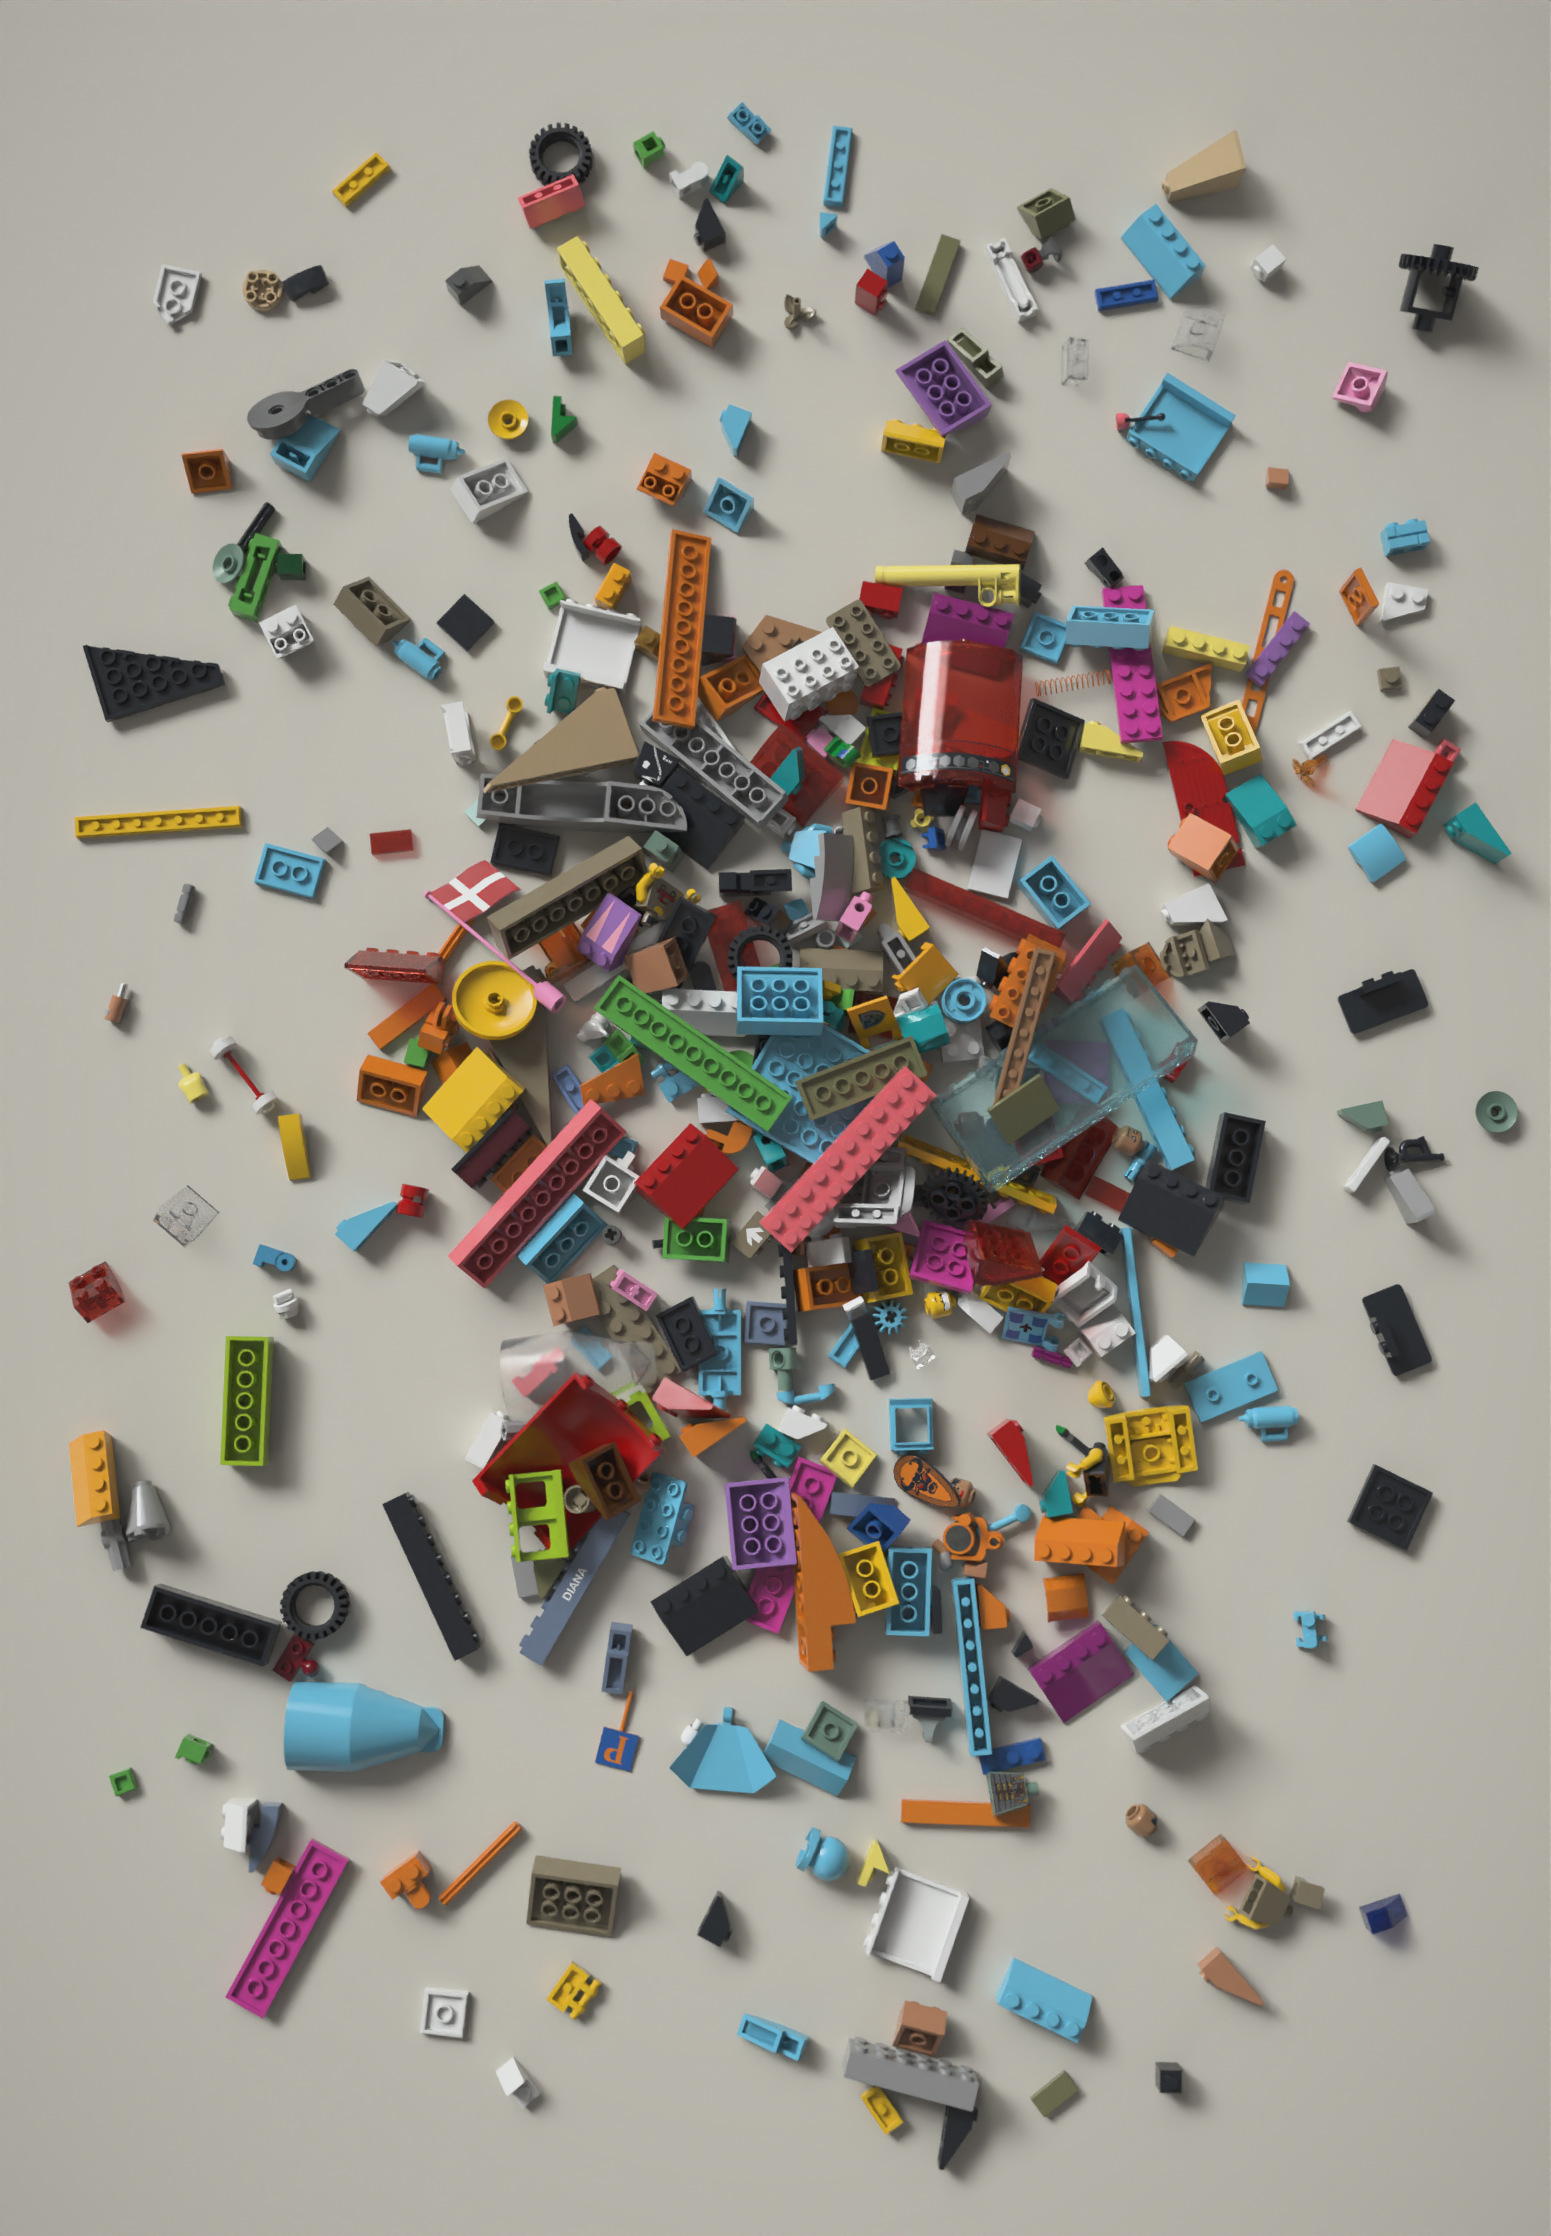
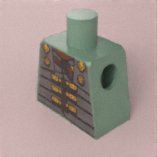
M988 1772L986 1775L993 1817L1028 1806L1027 1797L1039 1795L1037 1782L1025 1783L1023 1773Z

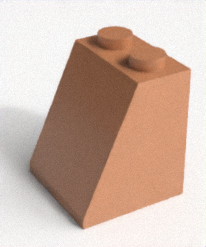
M676 937L630 951L625 955L624 962L627 970H630L632 984L644 993L678 986L689 977Z

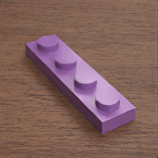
M1296 611L1291 613L1244 675L1261 687L1310 623Z

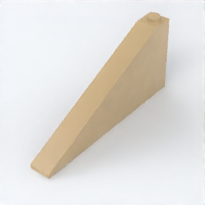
M601 687L595 690L593 695L491 780L483 789L484 793L632 764L639 757L616 689Z

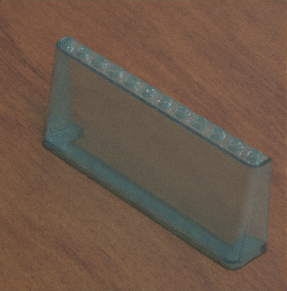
M1135 964L1131 968H1124L1116 978L1106 980L1097 991L1095 989L1090 991L1082 1001L1072 1003L1064 1013L1059 1012L1054 1015L1046 1025L1041 1024L1036 1028L1021 1085L1037 1074H1040L1060 1110L1010 1145L1006 1144L987 1111L993 1105L1008 1047L1002 1050L1000 1056L994 1060L992 1058L987 1060L979 1070L969 1072L965 1076L966 1079L960 1083L955 1082L950 1085L948 1091L942 1095L941 1093L937 1094L929 1103V1107L988 1192L992 1193L1186 1062L1194 1055L1198 1040Z

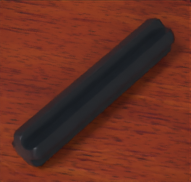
M268 502L264 503L237 543L242 548L244 555L248 551L250 540L254 539L255 533L259 534L275 511L274 506Z

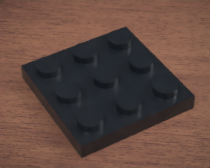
M1030 699L1014 752L1015 759L1060 778L1068 779L1085 720L1038 699Z
M1373 1464L1347 1522L1407 1551L1433 1492Z

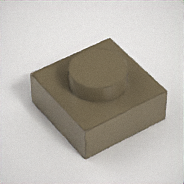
M1400 667L1383 668L1377 671L1380 691L1400 689L1402 687Z

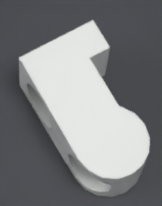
M697 162L690 169L680 174L677 170L669 173L670 184L679 199L707 184L708 167L706 164Z

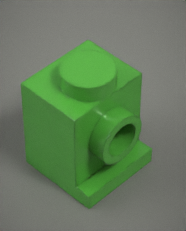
M654 131L633 142L634 154L643 169L648 168L647 165L665 156L664 149L666 146L661 137H657Z
M188 1734L183 1737L175 1758L185 1757L187 1762L195 1765L202 1762L207 1764L212 1755L210 1750L212 1743Z

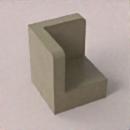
M1295 1876L1290 1898L1296 1903L1320 1910L1325 1889L1322 1886L1307 1882L1304 1878Z

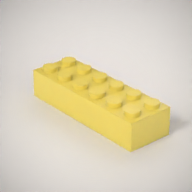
M576 236L558 247L560 268L623 363L626 365L645 353L644 344L646 341L643 336L645 332L639 323H635L632 311L629 307L625 308L622 303V296L611 287L612 282L607 274L603 275L601 272L599 261L596 258H592L589 254L590 249L585 241L581 242L579 237Z

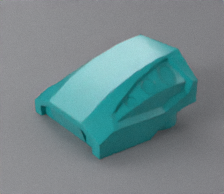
M938 1004L896 1018L903 1038L913 1036L920 1055L951 1043Z

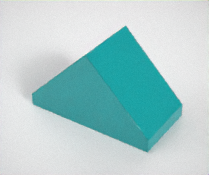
M727 155L709 192L723 203H726L744 182V167Z

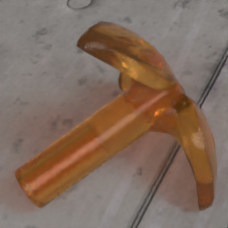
M1322 754L1316 759L1303 762L1302 766L1297 759L1293 758V770L1295 774H1301L1300 779L1304 784L1309 787H1315V782L1309 775H1312L1316 768L1326 762L1328 758L1325 754Z

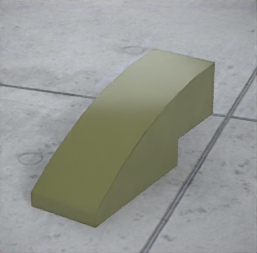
M963 327L947 339L948 344L961 361L988 389L1004 377L1002 366L989 355L988 349Z

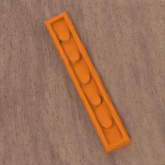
M901 1799V1822L1030 1828V1804L1025 1808L993 1817L991 1802Z

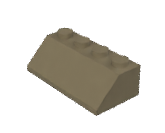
M800 948L799 968H822V981L827 980L841 985V989H852L854 992H882L883 951Z

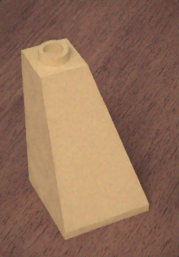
M1237 130L1230 132L1166 174L1165 180L1162 182L1163 195H1166L1168 202L1238 188L1246 165Z

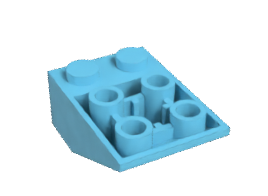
M306 412L307 420L305 424L295 433L280 438L270 455L275 464L311 482L340 433V429L317 417L312 418V415Z

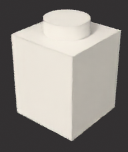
M1271 245L1255 258L1251 266L1252 272L1256 278L1264 283L1282 269L1286 258L1274 245Z
M1019 798L1009 818V822L1030 832L1033 826L1038 827L1042 816L1039 815L1041 809Z

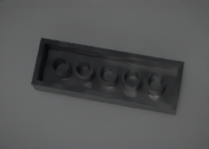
M160 1583L153 1588L140 1628L264 1667L270 1661L282 1621Z

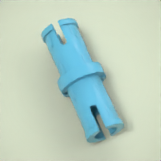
M1146 1141L1138 1155L1133 1157L1131 1166L1123 1176L1132 1183H1135L1146 1162L1150 1160L1158 1148Z

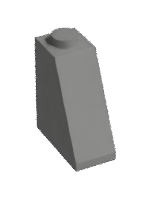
M1399 1167L1389 1172L1390 1176L1384 1180L1406 1224L1419 1222L1437 1213L1409 1168L1401 1170Z

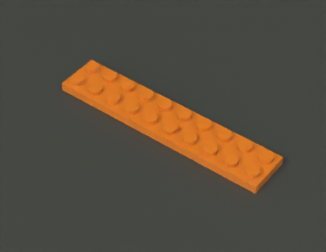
M675 529L671 530L669 539L652 721L693 729L696 717L711 537Z

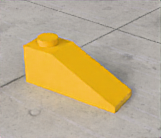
M893 877L890 886L896 928L909 945L927 933L930 927L898 880Z

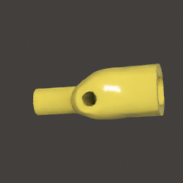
M186 1064L178 1067L184 1077L179 1082V1087L186 1095L190 1104L209 1095V1091L200 1073L191 1074Z

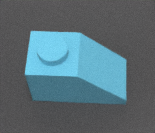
M729 404L727 410L722 411L720 422H722V432L733 456L737 457L752 422V412Z

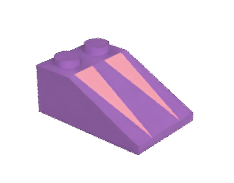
M610 892L607 893L583 931L576 950L607 972L623 965L625 955L628 952L642 915Z

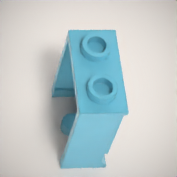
M932 1398L888 1399L890 1450L895 1451V1454H908V1450H916V1454H929V1450H934ZM927 1408L928 1442L896 1443L895 1409Z

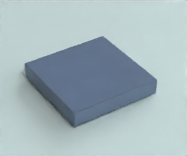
M747 1301L744 1343L786 1346L783 1329L787 1328V1320H783L782 1308L786 1307V1304Z

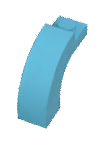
M565 279L544 280L553 357L573 355Z

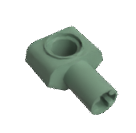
M769 1348L770 1370H778V1391L793 1390L792 1369H797L796 1348Z

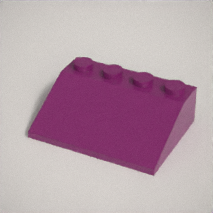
M934 593L917 658L996 679L1014 613Z
M1095 1621L1027 1668L1063 1723L1134 1675L1099 1621Z

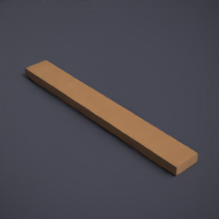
M1039 947L1034 948L993 1105L1021 1085L1056 956L1054 951Z

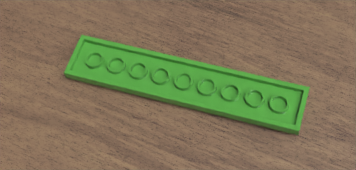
M620 975L617 976L594 1008V1011L767 1133L792 1099L786 1092Z

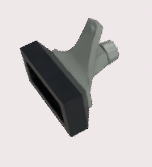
M908 1696V1714L913 1715V1718L921 1723L923 1728L922 1738L925 1742H932L936 1725L940 1721L945 1720V1718L951 1717V1699Z

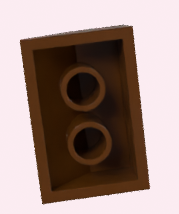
M976 514L965 552L1003 565L1020 564V568L1023 570L1035 531Z

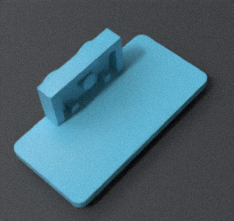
M653 1472L650 1478L651 1489L646 1493L630 1552L639 1558L665 1565L671 1545L683 1546L687 1538V1530L693 1516L694 1505L683 1502L688 1486L686 1481Z

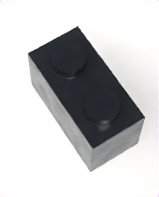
M1438 689L1431 695L1408 728L1425 739L1433 732L1455 700Z

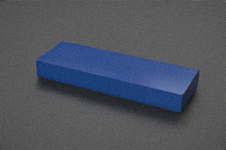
M1155 280L1095 289L1094 292L1098 311L1158 301Z

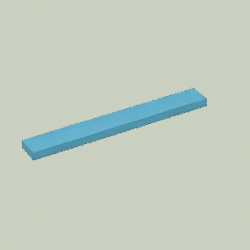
M1127 1227L1120 1229V1233L1123 1234L1121 1238L1131 1327L1136 1332L1132 1335L1139 1396L1147 1397L1151 1395L1132 1232L1131 1228Z

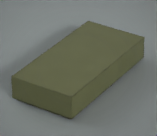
M1063 2070L1030 2098L1045 2118L1076 2093L1078 2087Z

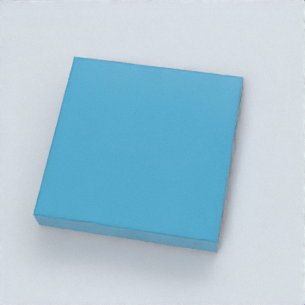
M1034 611L1019 651L1057 665L1066 644V624Z

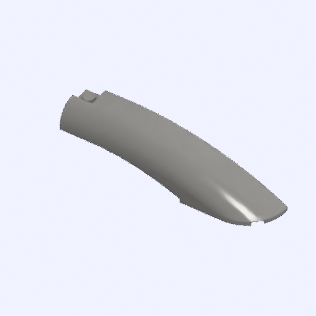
M481 773L476 818L497 820V823L578 831L654 833L656 830L659 833L687 832V821L682 807L678 805L672 795L657 787L613 781L570 782L549 780L484 793L483 789L497 775ZM622 805H625V806H627L629 809H624V808H622L621 806H622Z

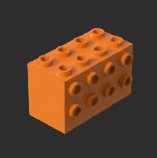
M1028 934L1026 940L1022 938L1016 951L1018 956L1017 958L1013 957L1008 966L1007 972L1009 975L1008 977L1003 976L998 987L1000 993L999 995L994 994L988 1008L991 1010L990 1017L1012 1028L1015 1023L1034 948L1039 947L1056 952L1041 1012H1044L1049 1002L1048 993L1053 994L1058 984V978H1056L1058 973L1062 975L1068 964V960L1065 959L1066 951L1031 934Z

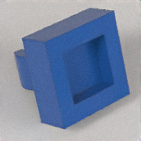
M937 827L927 828L928 833L921 835L922 838L929 839L927 845H922L923 848L935 851L946 850L943 829Z

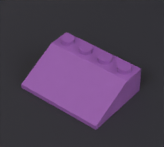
M946 340L895 371L941 437L970 427L988 416L992 406Z
M789 1477L725 1483L732 1569L741 1570L797 1564Z

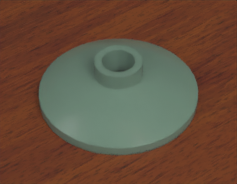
M234 543L227 544L216 554L213 562V575L217 581L224 584L230 583L241 573L245 557L239 545Z
M1491 1091L1484 1094L1478 1100L1475 1115L1478 1123L1484 1129L1499 1133L1510 1129L1514 1125L1518 1110L1511 1096L1501 1091ZM1492 1109H1495L1497 1111L1496 1116H1493L1491 1114Z

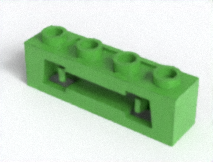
M255 533L254 539L250 540L248 546L249 553L244 560L241 577L237 578L235 594L229 600V609L234 616L258 622L275 572L274 562L277 561V556L281 554L283 549L279 540ZM260 558V561L263 563L253 589L255 595L252 597V594L249 593L259 567L258 560Z

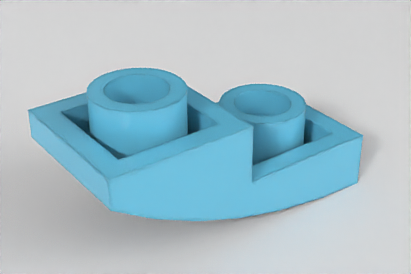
M743 102L727 117L743 135L756 145L771 132V129L758 114L755 116Z

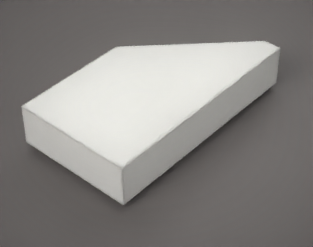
M919 987L899 996L894 1009L896 1018L928 1007V1003Z

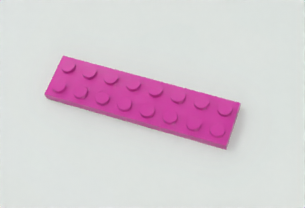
M1143 585L1113 587L1112 589L1102 588L1103 607L1146 609ZM1151 642L1148 649L1140 651L1126 647L1123 649L1108 647L1120 744L1161 741L1163 735Z
M798 1457L789 1481L790 1492H794L804 1500L820 1524L837 1476L820 1464ZM793 1564L756 1569L748 1592L760 1612L745 1620L746 1622L779 1634L795 1591Z
M313 1838L310 1840L225 1998L261 2018L265 2017L345 1869L349 1858Z

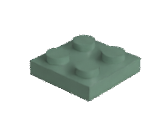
M822 1700L800 1739L835 1762H838L859 1723Z

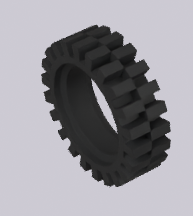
M556 123L557 128H553L552 124H550L547 131L544 127L540 129L541 135L535 134V141H531V148H529L531 167L538 181L541 179V184L546 186V184L549 185L574 175L577 182L583 183L585 181L584 176L588 177L590 175L589 169L592 170L593 162L591 145L587 136H584V132L582 130L578 132L577 127L574 125L570 129L568 123H565L564 127H561V123ZM556 142H568L574 145L580 154L575 167L566 172H555L547 168L542 159L548 146Z
M757 925V927L753 928L750 926L747 930L740 931V934L733 938L727 955L728 967L733 979L737 981V967H742L740 957L743 949L749 943L757 940H764L775 946L780 956L778 967L792 968L793 953L789 941L777 929L773 930L770 926L761 927V925Z
M312 1571L295 1578L288 1584L287 1589L282 1594L283 1599L280 1600V1605H282L280 1614H283L284 1618L282 1620L283 1623H287V1629L294 1631L293 1634L295 1636H302V1639L305 1640L323 1639L336 1632L344 1624L345 1618L349 1613V1595L344 1590L346 1588L344 1584L341 1585L337 1577L334 1578L332 1574H326L324 1571ZM308 1586L323 1587L332 1595L334 1611L331 1618L324 1624L310 1625L298 1616L296 1600L299 1593Z

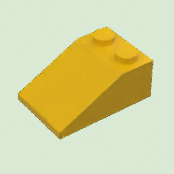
M1240 700L1200 715L1224 776L1263 761L1260 746Z

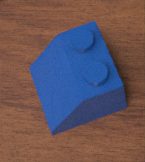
M869 1503L846 1529L865 1545L879 1541L882 1552H884L903 1532L911 1519L896 1506Z

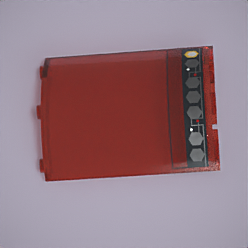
M970 639L917 643L915 646L907 648L897 785L911 792L935 788L937 783H947L948 787L959 788L974 785L978 786L979 791L990 793L999 798L1016 793L1023 667L1022 655L1010 648L1006 649L992 644L973 642Z

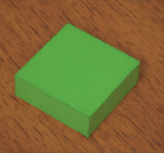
M557 581L539 590L548 610L560 605V600H567Z
M131 1767L109 1776L116 1797L138 1788Z

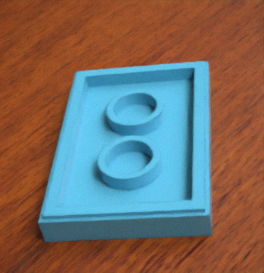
M265 843L254 883L315 899L326 859Z
M1171 1641L1165 1645L1153 1660L1148 1658L1133 1643L1123 1651L1166 1702L1199 1674Z

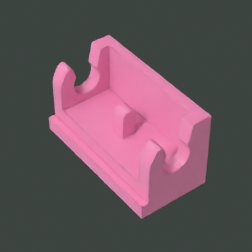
M619 1269L616 1273L617 1278L610 1283L611 1289L647 1312L658 1293Z

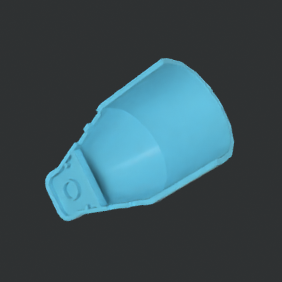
M296 1681L291 1688L285 1714L284 1759L287 1770L357 1772L418 1752H435L440 1749L444 1741V1713L437 1707H423L402 1698L386 1694V1692L367 1687V1685L362 1683Z

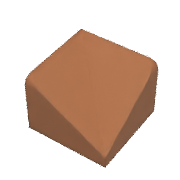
M964 1560L962 1573L965 1576L984 1579L988 1562L985 1560Z

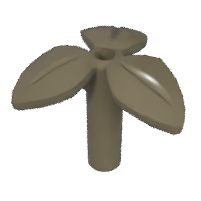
M786 295L784 307L792 315L785 318V328L794 329L798 326V318L807 322L816 315V310L811 307H805L801 310V299L799 297L793 298L790 295Z

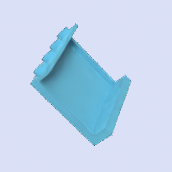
M1167 373L1161 385L1139 416H1156L1159 413H1164L1166 416L1165 420L1135 422L1132 429L1128 431L1125 440L1132 447L1143 450L1148 457L1162 462L1163 466L1167 469H1173L1178 472L1183 479L1194 482L1230 428L1236 415Z

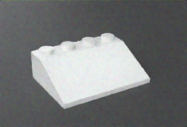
M1193 1685L1173 1696L1168 1702L1164 1701L1120 1727L1132 1749L1136 1753L1139 1751L1144 1753L1151 1749V1744L1157 1741L1159 1743L1166 1741L1170 1738L1169 1734L1176 1730L1181 1732L1189 1727L1188 1724L1196 1720L1198 1722L1208 1716L1207 1713L1211 1711L1209 1697L1205 1692Z

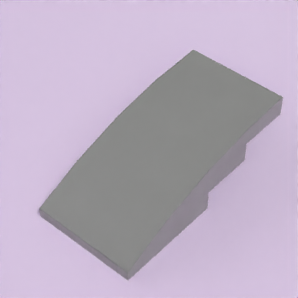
M821 833L818 834L820 855L814 856L816 877L810 879L813 920L839 922L849 906L854 864L853 836Z

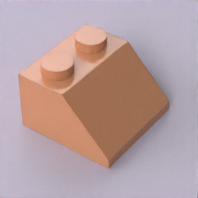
M591 1273L543 1285L553 1326L601 1314Z
M905 2000L900 2011L892 2046L935 2057L944 2037L947 2011H943L938 2007L924 2006L916 2001Z

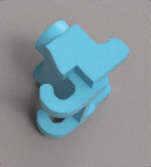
M1310 1610L1293 1612L1294 1621H1299V1616H1301L1304 1641H1302L1301 1637L1296 1638L1297 1647L1315 1648L1319 1646L1320 1640L1328 1641V1636H1316L1315 1619L1324 1620L1326 1619L1325 1614H1316V1611Z

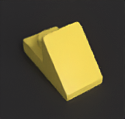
M876 1839L873 1840L857 1876V1884L866 1887L867 1882H872L876 1872L873 1869L874 1867L890 1874L881 1847Z

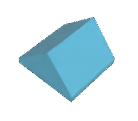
M718 477L703 513L738 533L754 510V498L721 477Z
M1243 1262L1242 1304L1284 1307L1290 1287L1286 1265Z

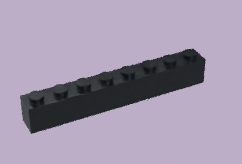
M406 1492L382 1504L454 1661L480 1648L479 1643H481L480 1636L477 1631L473 1632L471 1628L472 1619L467 1611L464 1612L461 1606L463 1600L460 1593H455L452 1584H454V1580L449 1572L446 1573L443 1567L445 1564L441 1553L437 1554L434 1545H436L435 1539L431 1533L428 1534L425 1528L427 1526L423 1514L419 1515L416 1509L418 1503L415 1496Z

